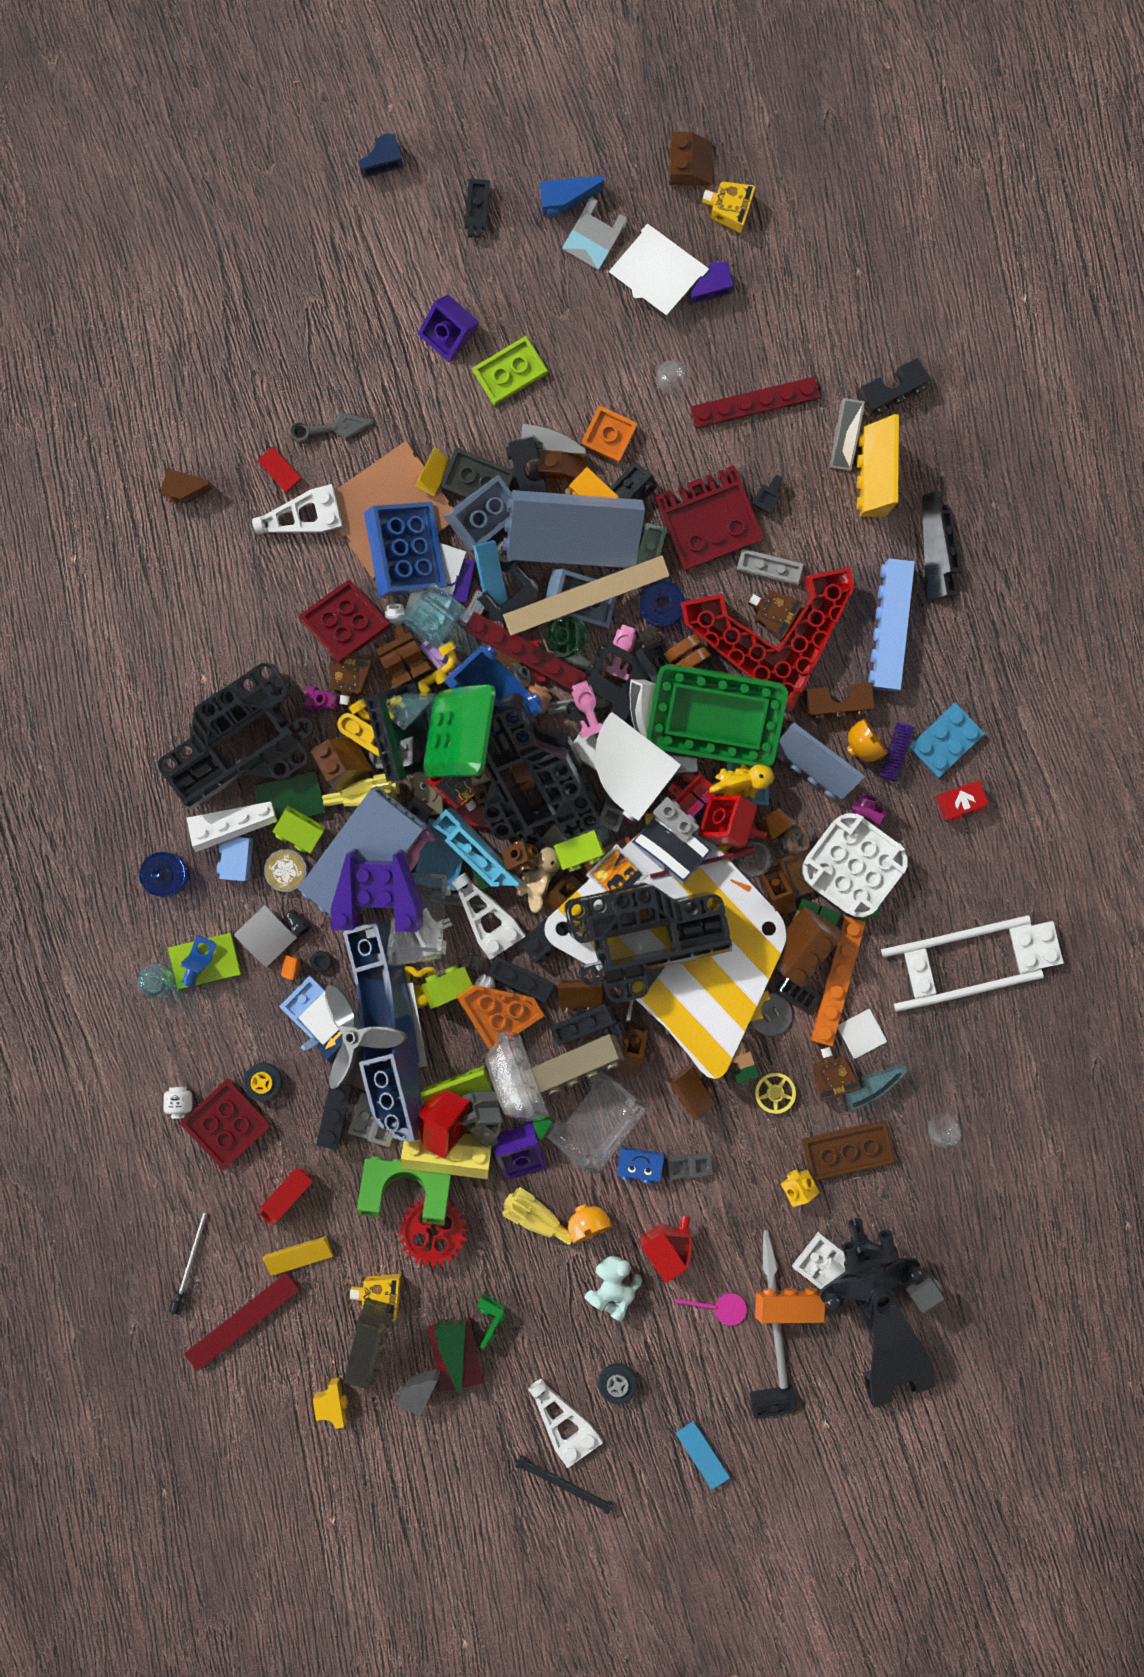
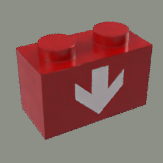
M980 780L935 796L943 820L950 819L951 822L964 818L962 814L969 811L971 815L984 811L983 806L989 804Z

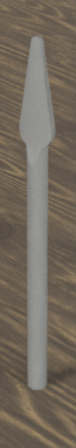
M765 1230L763 1237V1271L767 1274L768 1288L777 1290L775 1273L778 1270L769 1232ZM772 1323L779 1386L781 1389L788 1388L781 1323Z

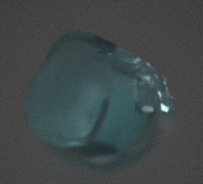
M154 963V965L145 966L137 974L138 988L147 998H162L171 991L174 985V973L164 963Z

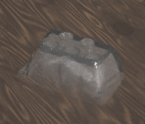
M505 1031L497 1034L499 1041L489 1050L485 1061L490 1080L504 1114L510 1118L523 1121L541 1120L548 1117L546 1105L520 1034Z

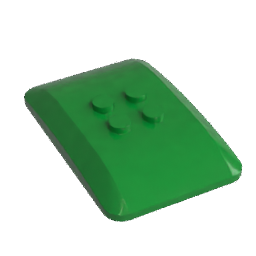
M666 664L658 672L647 739L663 751L750 766L761 764L769 767L773 764L777 752L788 699L787 688L781 683Z
M488 684L444 690L437 694L432 704L423 763L426 777H468L482 774L486 761L495 701L494 686Z

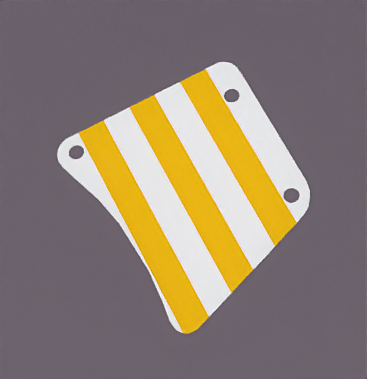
M698 828L694 835L712 849L704 860L723 856L724 854L714 844L698 836L700 830ZM630 841L622 850L648 874L640 883L645 882L654 885L673 899L701 892H709L719 895L723 900L730 939L732 941V951L665 966L650 986L648 993L644 997L636 999L668 1029L702 1073L710 1078H720L725 1074L785 945L786 929L783 919L729 859L698 866L684 883L680 884L670 874L650 878V874L663 870ZM589 879L568 900L603 891ZM732 879L740 883L751 886V889L749 892H747L746 890L734 884L730 880ZM643 892L639 894V899L642 898ZM711 898L707 901L708 908L712 905ZM601 900L594 902V910L601 908ZM565 901L548 917L545 923L547 939L558 949L585 964L597 962L594 941L580 943L573 939L569 933L566 936L557 934L556 925L562 921L566 922L564 906L567 901ZM690 903L685 907L686 913L691 909ZM579 904L572 907V915L580 912ZM646 909L639 910L640 919L649 918ZM628 913L621 914V924L630 922ZM699 919L702 927V933L703 935H706L703 929L702 919ZM767 921L774 923L776 926V932L771 936H767L762 932V925ZM678 924V927H679V930H680V934H681V940H684V937H683V934H682V930H681V924ZM579 925L580 931L576 933L578 936H581V932L585 931V929ZM665 926L607 938L612 960L670 948ZM637 981L633 984V992L642 990V982Z

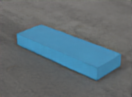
M492 540L474 545L473 549L482 591L485 592L487 590L498 605H502L507 600L496 542Z
M692 1421L676 1432L677 1437L711 1489L716 1488L730 1478L695 1421Z

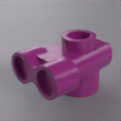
M306 687V700L303 703L305 712H316L317 709L333 711L338 707L339 698L336 693L321 691L318 687Z
M862 793L852 806L855 814L863 816L864 819L869 818L878 825L881 824L887 813V810L875 806L878 800L867 793Z

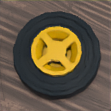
M257 1063L246 1071L243 1078V1087L252 1099L268 1101L280 1092L282 1075L270 1063Z

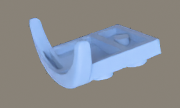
M309 976L279 1006L311 1038L301 1046L304 1051L311 1049L320 1042L299 1019V1016L325 992V989L312 976Z

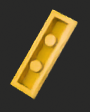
M324 1236L266 1254L263 1257V1261L270 1275L273 1276L331 1258L333 1254L328 1238Z

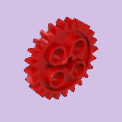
M422 1197V1204L415 1200L414 1209L410 1206L407 1207L410 1212L409 1215L402 1214L406 1221L398 1223L404 1227L403 1230L397 1232V1234L404 1236V1238L399 1240V1243L406 1244L402 1251H410L408 1258H411L413 1255L416 1256V1264L421 1259L423 1260V1267L427 1265L428 1261L431 1262L432 1268L435 1267L436 1261H439V1264L443 1266V1259L446 1258L447 1261L452 1262L450 1255L453 1254L458 1257L459 1254L456 1249H464L460 1241H467V1238L462 1236V1233L468 1231L467 1228H462V1225L467 1220H460L459 1217L462 1216L463 1212L456 1213L458 1205L451 1208V1200L449 1199L446 1217L452 1220V1226L449 1229H443L441 1225H436V1230L439 1231V1234L433 1236L431 1250L428 1251L427 1245L430 1233L427 1232V1229L432 1228L433 1224H422L419 1220L425 1202V1197ZM418 1233L423 1234L426 1238V1242L422 1246H418L414 1242V1237ZM439 1238L444 1239L447 1243V1247L443 1251L435 1248V1241Z

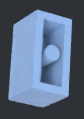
M235 837L219 843V853H222L221 861L217 864V874H220L219 879L250 880L253 838Z

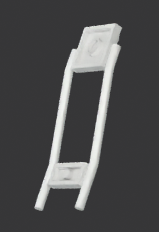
M1029 915L881 949L883 958L904 953L915 997L913 1000L895 1003V1012L1042 979L1044 975L1041 968L1063 964L1054 922L1049 921L1031 925ZM1009 929L1020 975L936 995L926 948Z

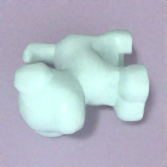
M609 1256L596 1267V1274L604 1280L602 1286L598 1291H588L584 1298L600 1311L604 1309L614 1319L622 1322L628 1305L635 1298V1291L641 1286L642 1277L640 1274H635L633 1282L630 1284L622 1283V1280L629 1275L631 1265L619 1257Z

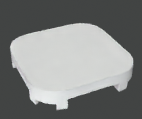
M847 813L837 817L830 824L806 856L802 864V874L804 880L811 888L842 911L854 917H864L878 909V906L902 874L905 873L907 855L900 843H897L864 819L863 816Z

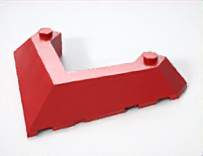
M850 567L813 574L804 578L808 601L778 647L768 643L759 635L727 615L723 594L681 602L684 623L748 677L783 684L788 691L786 709L792 712L834 626L838 622L854 590Z

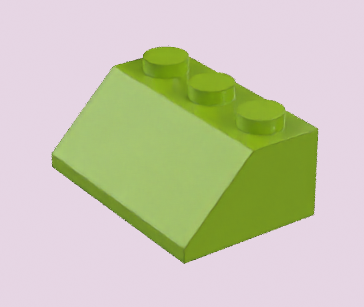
M484 1065L429 1085L422 1090L421 1095L426 1102L446 1090L462 1097L473 1092L494 1091V1088Z

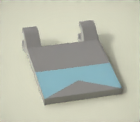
M591 197L563 245L562 250L599 271L615 241L626 226L627 218L620 214L613 228L592 216L598 204L597 200Z

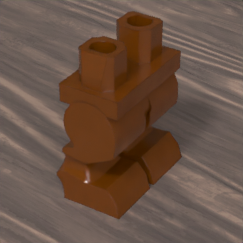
M399 625L392 630L396 640L390 643L385 634L374 639L377 647L376 652L387 674L392 677L393 680L391 682L394 688L414 683L410 674L406 671L405 662L411 668L410 672L416 681L433 673L429 664L425 662V657L412 634L408 633L403 625Z

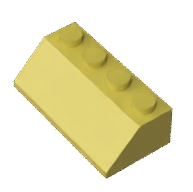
M418 1130L416 1141H404L401 1169L488 1179L492 1146L489 1147L479 1142L474 1134L465 1133L445 1159L422 1148Z

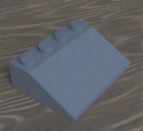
M796 723L787 727L779 737L775 758L781 762L787 761L791 764V770L799 775L803 773L808 777L807 781L816 788L818 786L825 790L824 794L833 801L835 799L842 800L865 777Z

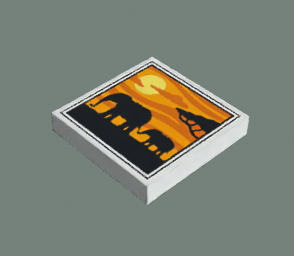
M616 844L586 876L605 892L614 888L640 883L648 874ZM619 896L617 899V905L622 900L621 896Z

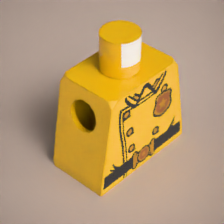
M721 182L718 193L705 190L702 203L713 206L711 214L713 220L742 233L755 186Z
M401 1274L366 1277L363 1287H351L350 1300L362 1301L361 1312L395 1321L398 1316Z

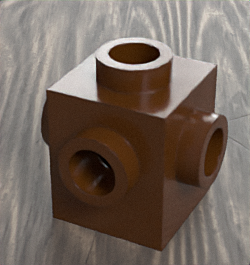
M525 841L514 842L511 847L501 851L506 871L516 875L529 873L532 871V868L539 865L536 847Z

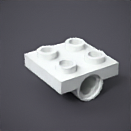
M818 1232L793 1263L792 1267L819 1289H822L845 1272L844 1253L839 1247Z

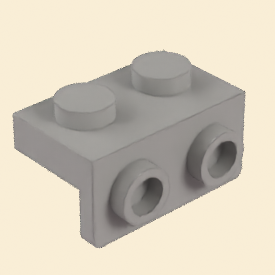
M668 797L653 811V815L682 842H685L699 828L697 821L691 815H686L681 810V806Z

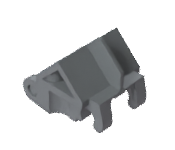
M473 1092L462 1096L470 1100L469 1114L462 1118L463 1125L469 1124L470 1132L477 1137L479 1142L489 1147L495 1146L498 1143L497 1137L499 1136L502 1124L499 1110L500 1100L497 1099L496 1092Z

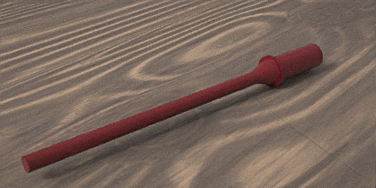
M749 846L734 851L731 850V852L723 856L703 860L699 866L725 859L735 860L755 854L754 846ZM666 870L650 874V878L666 875L669 873Z

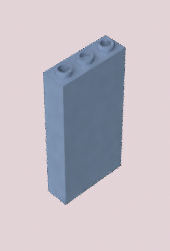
M516 490L512 491V499L508 498L507 512H510V518L505 520V532H508V537L503 539V551L507 552V560L623 568L636 565L645 513L643 500Z
M375 786L364 797L301 883L298 890L302 892L304 898L315 902L323 913L331 915V905L345 856L348 852L357 849L358 861H393V854L400 849H403L405 856L408 854L428 825L380 787ZM360 907V916L367 907Z

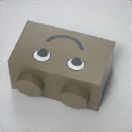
M424 772L414 773V778L410 779L411 791H415V796L419 797L433 809L429 816L441 815L444 812V800L428 785L427 781L431 778L426 777Z

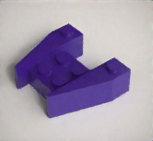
M353 849L346 854L331 905V930H354L360 925V907L394 908L395 932H417L423 927V904L403 849L393 854V861H358L357 849Z

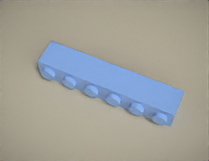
M888 559L881 566L880 577H883V584L879 586L878 598L881 599L880 607L876 609L875 616L876 620L879 621L878 628L874 629L873 634L876 648L871 653V662H874L873 671L870 670L869 683H872V689L892 692L901 690L915 561Z

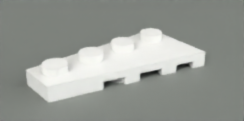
M271 802L187 818L191 843L195 852L277 822L275 810Z

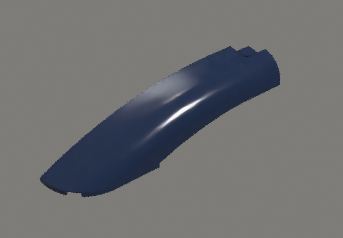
M381 920L356 927L354 930L343 931L355 980L360 1024L364 1028L373 1026L396 1028L405 1033L407 1039L402 1045L390 1048L361 1047V1062H359L369 1106L378 1125L390 1132L395 1139L416 1141L418 1138L419 1072L413 1012L397 940H391L387 920Z

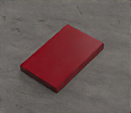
M471 1317L460 1319L466 1320L463 1387L482 1384L483 1376ZM439 1324L428 1326V1332L436 1369L441 1370L438 1377L440 1391L444 1392L456 1388L438 1349V1339H434L435 1326H439Z

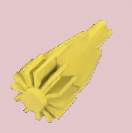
M385 774L374 775V779L358 781L344 788L341 792L323 795L324 807L338 804L359 806L370 789L375 786L380 787L396 801H399L397 794L400 793V787L397 781L387 782Z
M519 1187V1189L515 1190V1193L508 1195L504 1203L506 1205L504 1206L505 1210L502 1212L504 1217L517 1225L520 1223V1225L530 1231L549 1238L554 1235L566 1244H571L572 1239L569 1230L560 1225L558 1218L540 1201L536 1200L532 1194Z

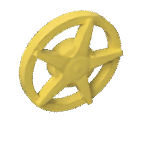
M769 1073L758 1081L755 1097L762 1109L769 1113L778 1114L787 1111L793 1105L796 1090L793 1082L787 1076L781 1073ZM773 1076L783 1078L778 1085H772L767 1080V1078ZM786 1080L791 1086L792 1097L784 1094L782 1087ZM763 1081H765L768 1086L767 1092L759 1096V1088ZM769 1098L773 1101L774 1110L765 1107L760 1100ZM783 1098L791 1099L787 1106L777 1110L779 1101Z

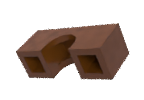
M872 683L849 685L847 687V699L843 703H837L831 699L829 687L813 688L804 691L807 717L813 716V720L826 719V715L834 714V718L847 717V713L855 712L856 716L869 714L868 711L874 709Z

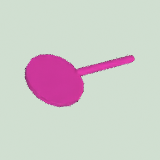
M734 1293L722 1295L715 1305L675 1299V1303L715 1309L717 1319L722 1324L728 1326H735L741 1323L747 1313L744 1299Z

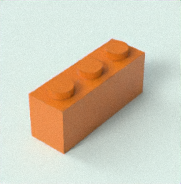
M764 1288L763 1291H756L755 1318L762 1324L824 1323L825 1303L820 1299V1292L816 1288H805V1291H797L795 1288H785L784 1291Z

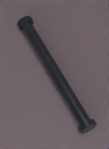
M519 1455L515 1463L516 1468L519 1469L521 1467L602 1509L603 1513L609 1514L613 1505L612 1501H605L525 1460L524 1456Z

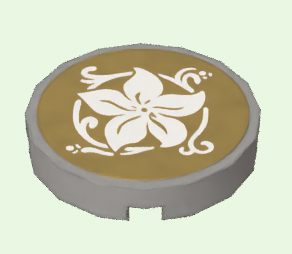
M290 849L272 853L264 866V876L268 884L281 892L296 890L308 874L304 858L298 852Z

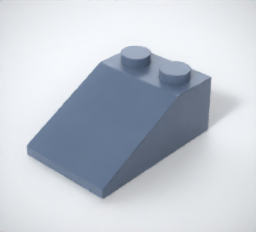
M497 475L443 517L468 550L472 551L474 550V545L485 543L505 526L506 518H510V512H507L508 498L512 499V492L501 477Z
M552 569L545 599L596 579L564 569ZM617 596L561 617L609 628Z

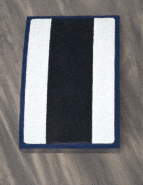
M656 816L632 841L637 848L663 871L666 870L680 884L684 883L712 851L694 834L685 842H682Z

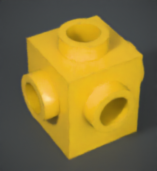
M794 1170L786 1175L787 1179L781 1183L793 1207L809 1203L820 1193L808 1170L801 1172Z

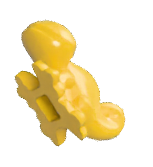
M741 764V767H737L735 772L727 771L723 768L720 774H717L715 777L721 781L712 785L709 791L713 794L743 796L744 798L754 799L755 793L758 790L767 788L773 782L774 772L770 767L761 764L753 767Z

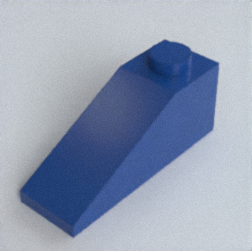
M604 176L540 181L543 215L556 217L564 214L604 189Z

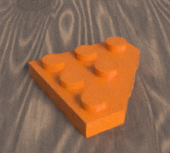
M473 985L456 996L491 1052L545 1016L535 999L530 996Z

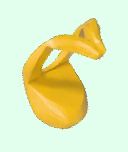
M411 966L404 967L407 983H412L410 974L414 977H421L428 973V977L436 974V970L433 967H425L420 971ZM413 983L417 1009L425 1007L428 1001L421 986Z

